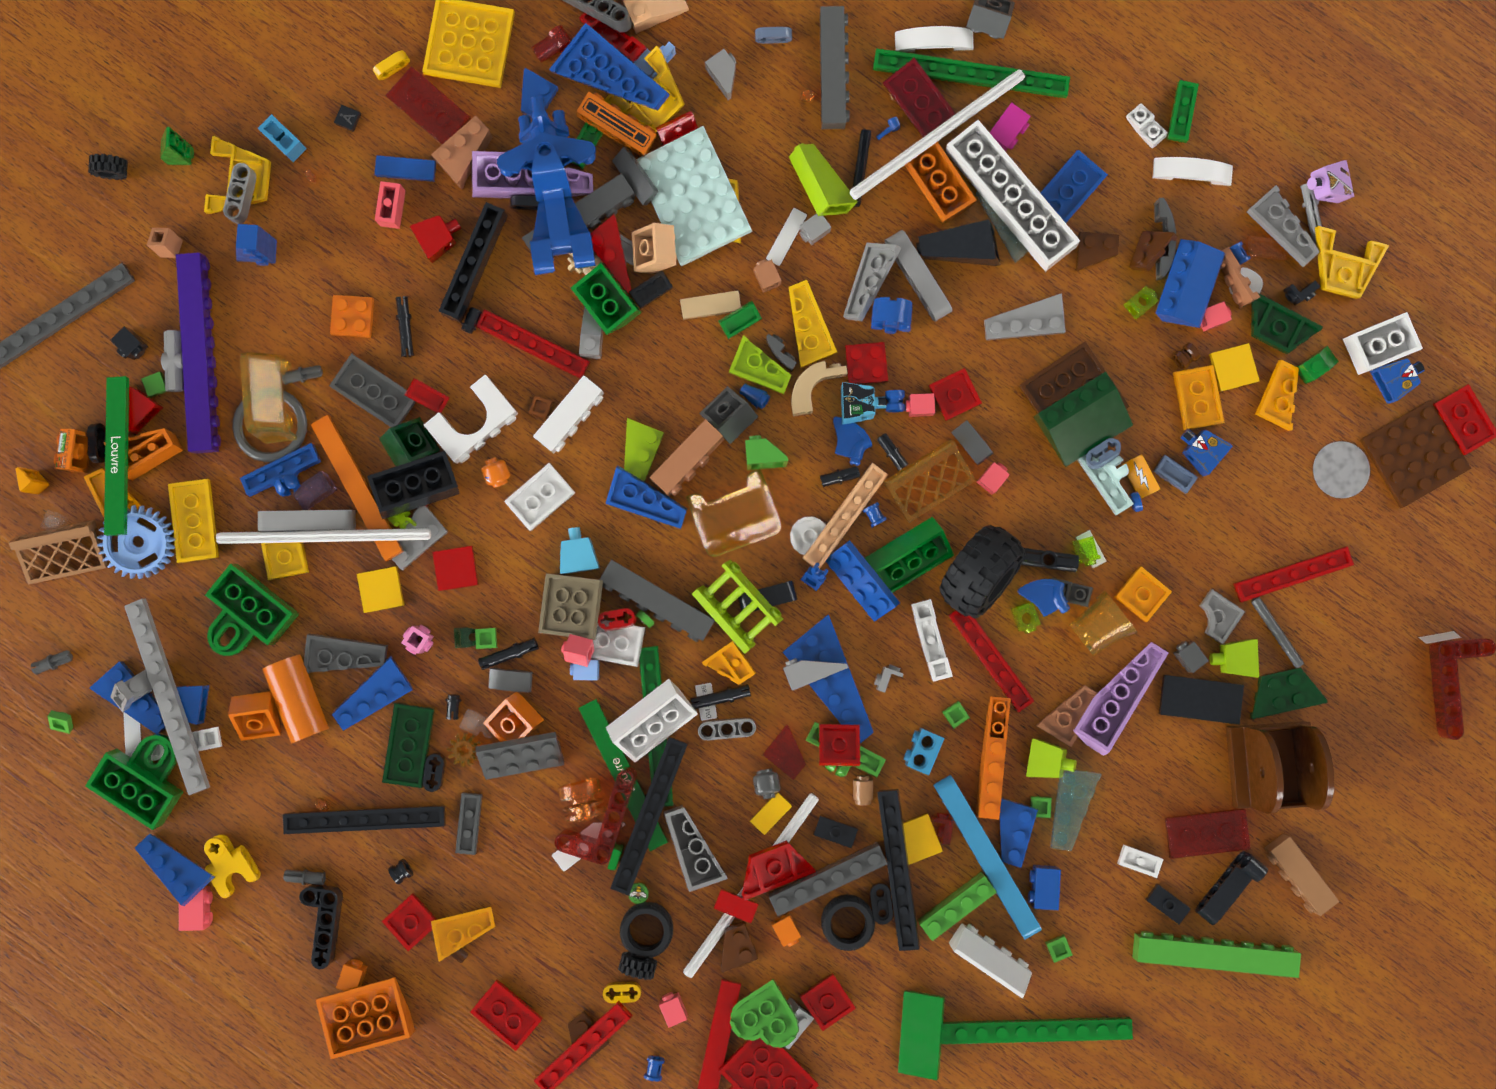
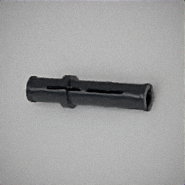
M400 296L396 297L395 300L398 314L396 315V320L399 323L401 357H407L406 349H408L409 357H413L410 325L412 316L409 314L408 297L403 296L402 305Z
M534 637L519 644L516 642L509 648L478 658L481 669L485 670L510 659L521 658L526 653L538 650L539 646Z
M749 684L735 688L727 687V690L690 698L694 709H699L728 701L732 703L736 699L751 697Z

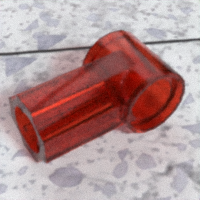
M559 25L554 27L546 38L531 48L537 59L542 63L557 52L562 53L572 40L563 26Z

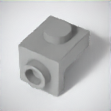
M890 664L888 668L883 667L881 674L878 673L875 678L874 685H877L876 690L885 693L891 674L903 677L904 674L900 672L901 668Z

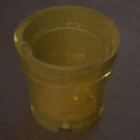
M1105 591L1096 597L1097 601L1069 624L1093 656L1125 636L1129 638L1137 633L1128 618Z

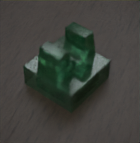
M468 627L454 628L455 648H467L476 645V641L469 640V635L475 633V629Z

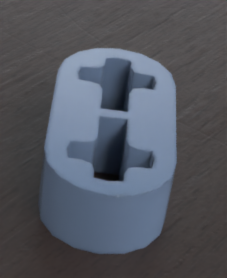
M789 27L757 28L755 30V41L762 44L788 43L792 41V29Z
M1109 438L1091 449L1086 455L1087 466L1091 469H1099L1118 457L1121 452L1120 442L1117 439ZM1109 445H1110L1111 447L1116 446V447H1115V451H1113V450H1109V451H1108V446H1109ZM1092 456L1095 458L1099 457V462L1095 460L1091 462Z

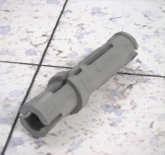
M1306 183L1300 186L1304 200L1302 206L1306 210L1311 238L1314 244H1316L1315 227L1322 226L1318 210L1319 200L1315 198L1314 190H1310Z

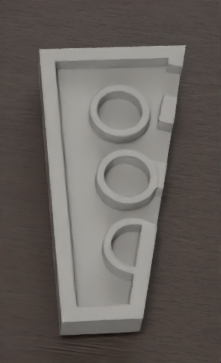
M1276 185L1255 203L1247 213L1304 267L1320 251L1307 231H1303L1299 224L1300 220L1296 215L1292 214L1289 209V203L1286 199L1283 200L1279 194L1280 190Z
M866 243L843 315L844 318L847 320L863 321L901 247L892 244Z
M1062 293L985 319L986 340L1064 334L1066 331Z

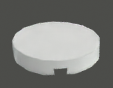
M804 517L798 520L792 526L790 532V542L793 548L798 553L805 555L826 524L815 517Z

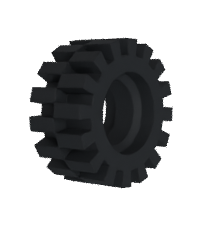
M92 154L89 156L88 173L110 180H123L127 178L128 162L124 158L109 154Z
M626 951L622 953L618 970L633 978L651 980L654 978L657 960L637 957Z

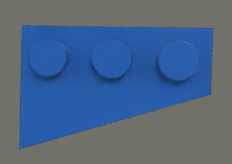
M1001 798L1000 835L1002 862L1022 868L1038 809Z

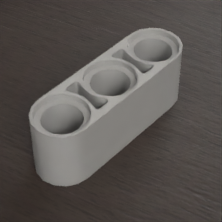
M238 163L233 167L223 208L224 215L236 224H242L248 218L257 179L256 173L245 163ZM248 171L247 176L241 178L242 173ZM243 190V194L237 197V193ZM236 209H239L238 214L233 217V212Z
M748 717L704 721L698 728V734L703 740L749 737L755 733L756 724L753 719ZM744 722H750L753 725V729L750 732L742 730L741 725ZM730 724L733 727V731L730 734L723 733L721 730L722 725ZM705 725H709L713 729V733L709 736H705L701 731Z

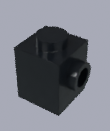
M125 326L110 339L118 348L116 350L117 353L125 359L127 357L133 360L138 359L144 355L145 350L149 347L133 330Z

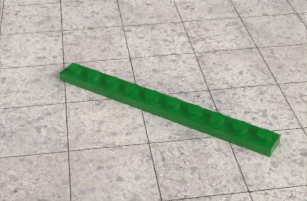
M877 48L873 64L874 71L895 73L915 57L930 79L991 88L1019 70ZM1022 70L1025 78L1010 89L1018 92L1067 98L1070 76Z
M1130 1017L943 1022L941 1044L1133 1040L1132 1019Z

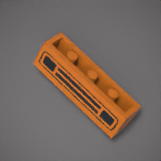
M588 92L576 111L577 117L622 146L628 147L630 151L638 156H645L656 141L657 134L654 133L655 130L648 125L643 126L638 123V119L633 115L622 113L617 105L613 103L611 105L608 104L598 93L592 94Z

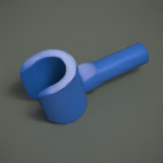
M893 117L887 121L889 127L876 136L878 141L891 131L899 130L900 122L898 117Z

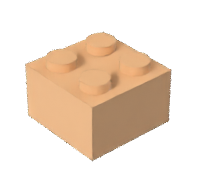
M652 223L632 232L635 272L654 274L676 265L674 225Z

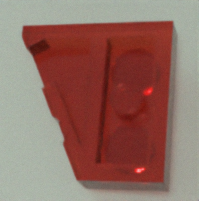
M786 724L762 755L794 780L806 763L789 726Z

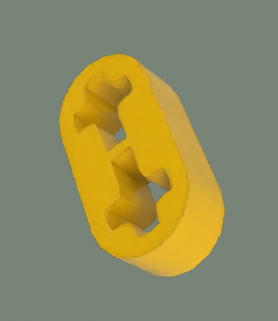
M398 51L378 63L373 68V72L379 80H385L406 67L410 59L405 51Z
M636 982L609 983L603 990V998L608 1003H616L618 1001L621 1003L636 1002L641 996V986ZM630 987H634V991H637L634 997H631L630 993L624 992L629 991ZM610 988H613L614 992H621L615 994L614 998L607 994Z

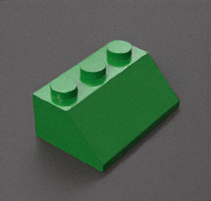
M602 263L571 287L572 291L606 335L624 327L642 313L617 279Z

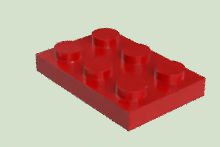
M1469 384L1433 404L1463 455H1467L1496 438V428Z
M498 979L470 1011L473 1016L515 1051L518 1050L543 1019Z

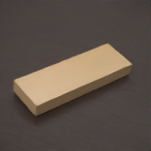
M739 291L680 299L683 320L732 313L741 307Z

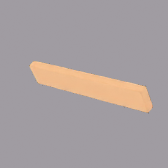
M871 463L802 559L812 566L815 563H819L818 567L819 569L886 479L888 476L886 472L874 463Z

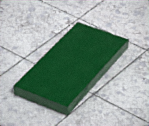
M394 703L382 783L423 788L425 764L428 758L435 708Z

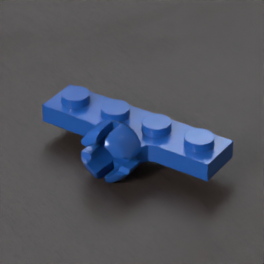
M310 443L241 477L240 480L249 497L272 486L275 487L277 494L280 496L292 495L290 489L293 488L294 493L300 489L301 485L297 478L298 474L320 463L321 460L314 444Z

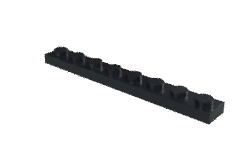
M669 736L610 889L628 896L630 895L688 743Z
M899 789L879 790L877 793L899 951L919 950L920 943Z
M445 805L283 814V834L446 826Z

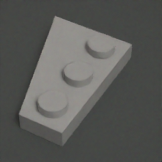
M426 506L417 508L411 518L417 525L413 526L409 523L406 529L429 528L431 530V538L428 540H398L404 552L392 558V560L401 570L408 567L448 533Z

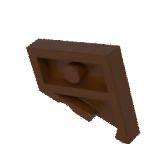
M1079 232L1078 239L1080 242L1077 248L1076 271L1118 255L1119 235Z

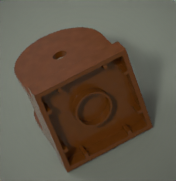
M1296 721L1226 727L1233 807L1237 809L1253 808L1266 814L1277 813L1279 809L1309 807L1315 810H1324L1330 806L1334 794L1332 757L1324 735L1317 727L1311 726V722Z

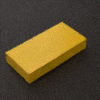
M778 792L775 794V798H771L750 822L765 835L792 805Z

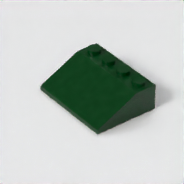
M1107 372L1102 373L1034 416V419L1065 467L1086 455L1091 449L1105 440L1113 438L1133 426L1120 394Z

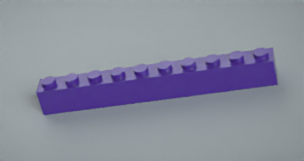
M200 252L176 254L188 452L195 454L219 452L221 439L218 435L217 427L220 425V420L216 413V407H218V398L215 395L217 379L214 376L216 360L212 349L215 347V342L211 333L214 324L212 317H210L212 300L209 297L211 282L208 278L210 263L207 257Z

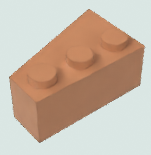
M475 115L431 155L462 190L467 178L472 174V151H485L493 136L489 129Z

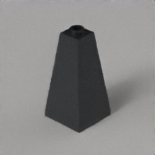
M989 219L918 236L919 243H916L919 255L922 254L924 259L990 266L1001 265L994 227Z

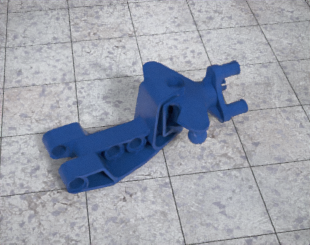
M537 95V103L536 96H533L531 98L533 109L532 122L531 117L528 115H522L518 118L520 126L519 139L522 144L500 155L497 159V165L501 173L506 177L513 176L515 173L518 174L522 169L532 171L536 201L538 202L532 241H530L535 275L554 273V256L573 253L575 268L596 266L591 233L572 199L571 189L564 169L566 165L573 161L577 164L582 162L584 164H592L596 158L595 146L589 141L567 138L570 134L565 121V112L563 110H555L552 113L553 121H551L548 113L545 111L544 98Z

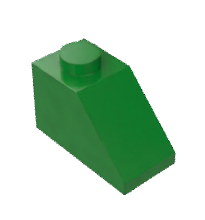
M1326 346L1296 367L1299 368L1298 375L1307 384L1325 374L1339 361L1330 348Z

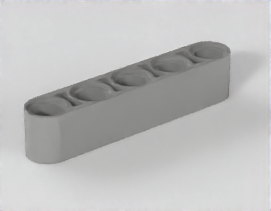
M900 230L885 239V244L901 247L895 261L930 317L937 321L952 312L949 301L907 234Z
M356 510L258 511V532L356 530Z

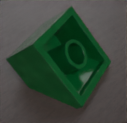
M420 417L389 428L379 438L395 466L406 464L440 451Z

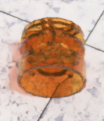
M599 778L585 779L558 787L560 801H570V805L562 809L563 812L572 811L571 814L564 816L565 822H583L594 819L606 812V806L596 807V805L604 802V798H594L595 794L602 791Z

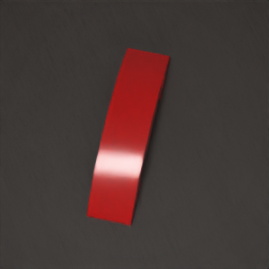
M586 13L579 17L583 24L587 23L632 63L647 49L646 46L633 36L630 37L625 32H619Z

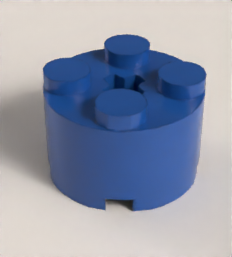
M890 297L874 299L871 329H885L887 334H896L897 330L910 332L912 302L903 298H897V301L890 300Z

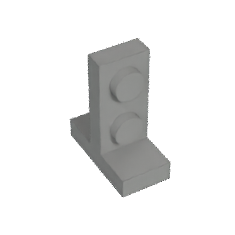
M146 669L126 682L121 680L114 685L111 698L122 712L129 709L131 703L153 690Z

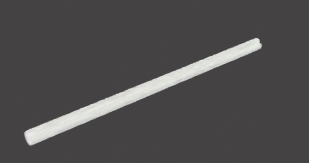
M1019 69L853 187L850 190L852 198L857 200L1020 83L1025 78L1022 70Z
M429 528L220 532L216 534V542L218 544L428 540L431 538V530Z
M812 793L808 795L773 845L784 841L789 843L819 801L818 797ZM743 888L738 893L739 896H742ZM726 913L723 914L685 967L683 973L687 977L692 978L724 934L725 928L729 927L735 917Z

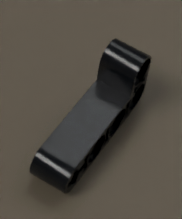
M1245 851L1241 852L1199 902L1195 909L1196 913L1211 925H1215L1252 880L1258 882L1265 877L1268 868L1252 854Z
M312 884L300 892L299 899L305 906L318 907L311 963L313 967L320 970L330 965L335 958L343 893L341 889L335 886ZM309 890L315 894V899L308 897ZM328 893L334 895V902H331L328 899ZM325 913L332 916V922H328L325 919ZM322 934H327L329 936L330 941L325 942L322 938Z

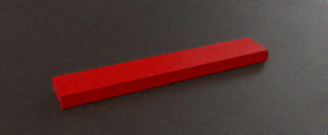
M485 309L475 326L579 379L583 377L591 363Z
M1348 546L1233 583L1239 602H1244L1353 566L1354 563Z
M957 610L947 615L1005 696L1011 698L1010 703L1019 713L1032 704L1034 699L976 619L971 616H964Z
M721 979L697 1089H718L721 1078L719 1069L723 1066L732 1028L730 1024L733 1007L737 1004L741 987L739 982Z
M620 1001L616 1002L534 1079V1082L540 1089H555L629 1021L633 1015Z

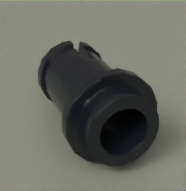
M470 307L464 323H461V330L469 334L476 331L475 326L482 312Z
M448 694V698L445 699L447 701L446 719L451 720L453 711V720H458L459 702L462 699H460L458 694Z

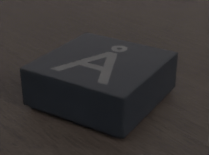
M341 105L334 123L354 132L361 113Z

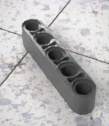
M563 0L619 32H627L632 26L627 9L613 0Z

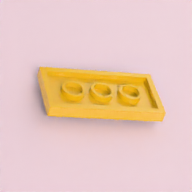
M210 479L168 484L177 563L219 558Z

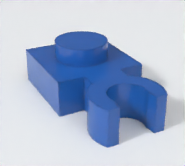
M815 563L813 568L810 566L800 579L815 591L823 584L828 573L827 569L824 571L819 569V563Z

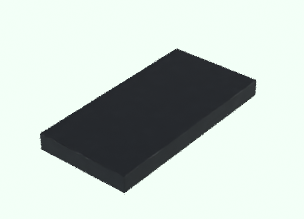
M1163 675L1159 714L1240 725L1244 685Z

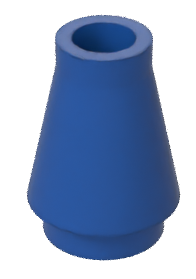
M746 383L740 390V394L756 408L763 409L770 399L767 391L752 387Z

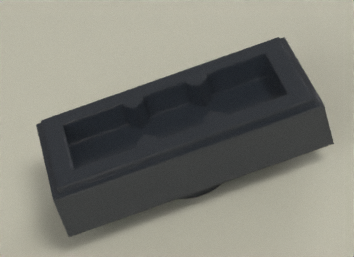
M660 271L629 293L638 307L642 309L673 289V286L664 272Z
M820 815L813 835L852 848L858 828Z
M1158 884L1154 886L1145 899L1178 925H1180L1191 910V908Z

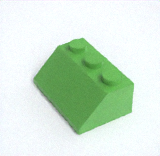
M760 435L749 436V440H745L747 470L787 467L788 457L766 438L761 439Z

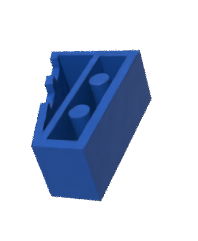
M237 225L236 261L256 262L257 265L268 266V263L276 262L277 240L258 225Z

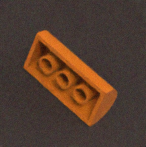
M938 141L905 164V167L943 224L961 215L977 201Z
M301 654L283 659L262 669L291 744L329 729Z

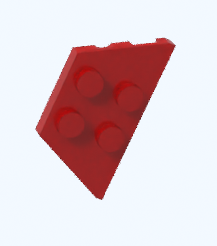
M787 841L781 842L749 855L742 898L744 900L750 899L813 874L816 871Z

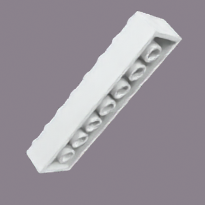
M979 120L947 144L945 153L1045 272L1078 246L1080 242L1078 237Z

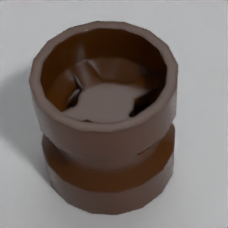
M1188 342L1181 351H1176L1172 358L1180 369L1185 370L1192 361L1196 362L1200 359L1201 355L1198 349Z

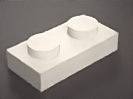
M1123 844L1117 864L1157 878L1163 859Z

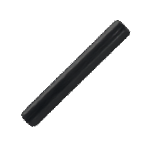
M861 130L852 188L865 178L871 139L870 130ZM862 196L857 199L858 202L854 207L860 206Z

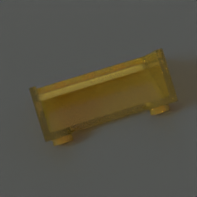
M760 469L752 471L747 476L748 488L708 503L698 493L685 496L708 555L713 557L720 556L773 536L780 531L781 523L769 488Z

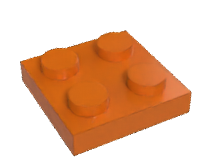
M333 295L330 334L333 336L371 338L374 298Z

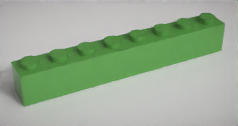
M1141 931V934L1134 933L1132 957L1137 962L1299 978L1301 953L1294 950L1293 946L1281 945V948H1278L1269 943H1261V946H1258L1249 941H1241V944H1238L1229 939H1221V942H1218L1209 937H1201V940H1198L1189 935H1181V938H1178L1169 933H1161V936L1154 935L1153 932Z

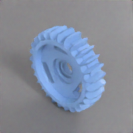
M132 505L130 510L127 508V535H118V552H115L113 549L112 536H97L98 539L103 540L97 546L104 548L99 554H106L102 561L109 560L111 563L107 567L115 566L114 573L122 570V577L130 573V579H133L136 574L138 579H142L144 574L148 578L152 575L151 571L156 575L159 573L158 568L161 570L165 569L163 563L169 564L171 562L167 556H174V553L170 551V549H175V545L171 544V542L175 541V538L170 537L174 530L168 531L167 528L171 523L164 524L163 522L166 517L164 516L159 519V511L151 514L153 508L150 507L145 511L143 505L138 510L136 505ZM141 517L157 527L156 531L138 523V519ZM104 527L100 528L99 530L104 533ZM135 536L143 538L144 544L142 547H137L133 544ZM156 553L157 560L144 567L140 566L139 561Z

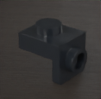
M1315 280L1300 292L1293 284L1286 287L1283 292L1289 302L1297 305L1303 300L1309 301L1316 295L1315 291L1321 286Z

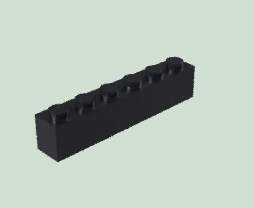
M485 202L439 308V312L443 316L462 323L508 217L504 209Z

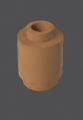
M857 775V778L853 779V799L856 805L871 804L873 799V779H870L869 775Z

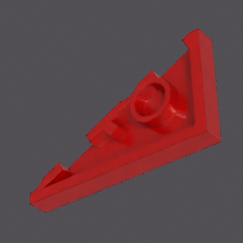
M613 214L591 233L593 250L629 294L631 282L627 272L621 235L617 225L618 221Z

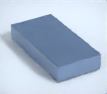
M1163 455L1152 471L1185 494L1188 493L1198 478L1167 455Z

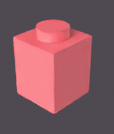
M1225 302L1208 307L1201 323L1203 332L1232 320L1230 308L1226 306Z
M934 393L910 394L908 400H905L906 412H909V417L933 416L935 414Z
M994 462L979 478L977 483L992 495L1000 488L1010 474L1007 473L1008 469L1004 465Z
M570 634L568 640L563 642L561 649L565 661L588 667L594 653L593 640Z
M670 992L662 996L659 1007L668 1028L686 1021L688 1014L679 992L675 994Z

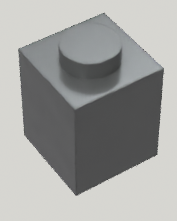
M1194 641L1181 642L1176 646L1177 650L1173 652L1185 670L1190 673H1194L1209 661Z

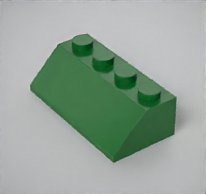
M931 517L865 557V560L893 593L953 557L954 553L944 530Z

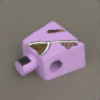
M1347 160L1327 165L1311 172V178L1308 180L1307 186L1310 190H1314L1317 200L1340 203L1354 197Z

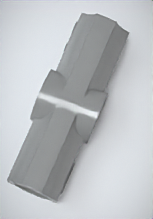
M175 330L164 331V353L161 355V365L163 370H165V391L168 392L184 391L181 331Z

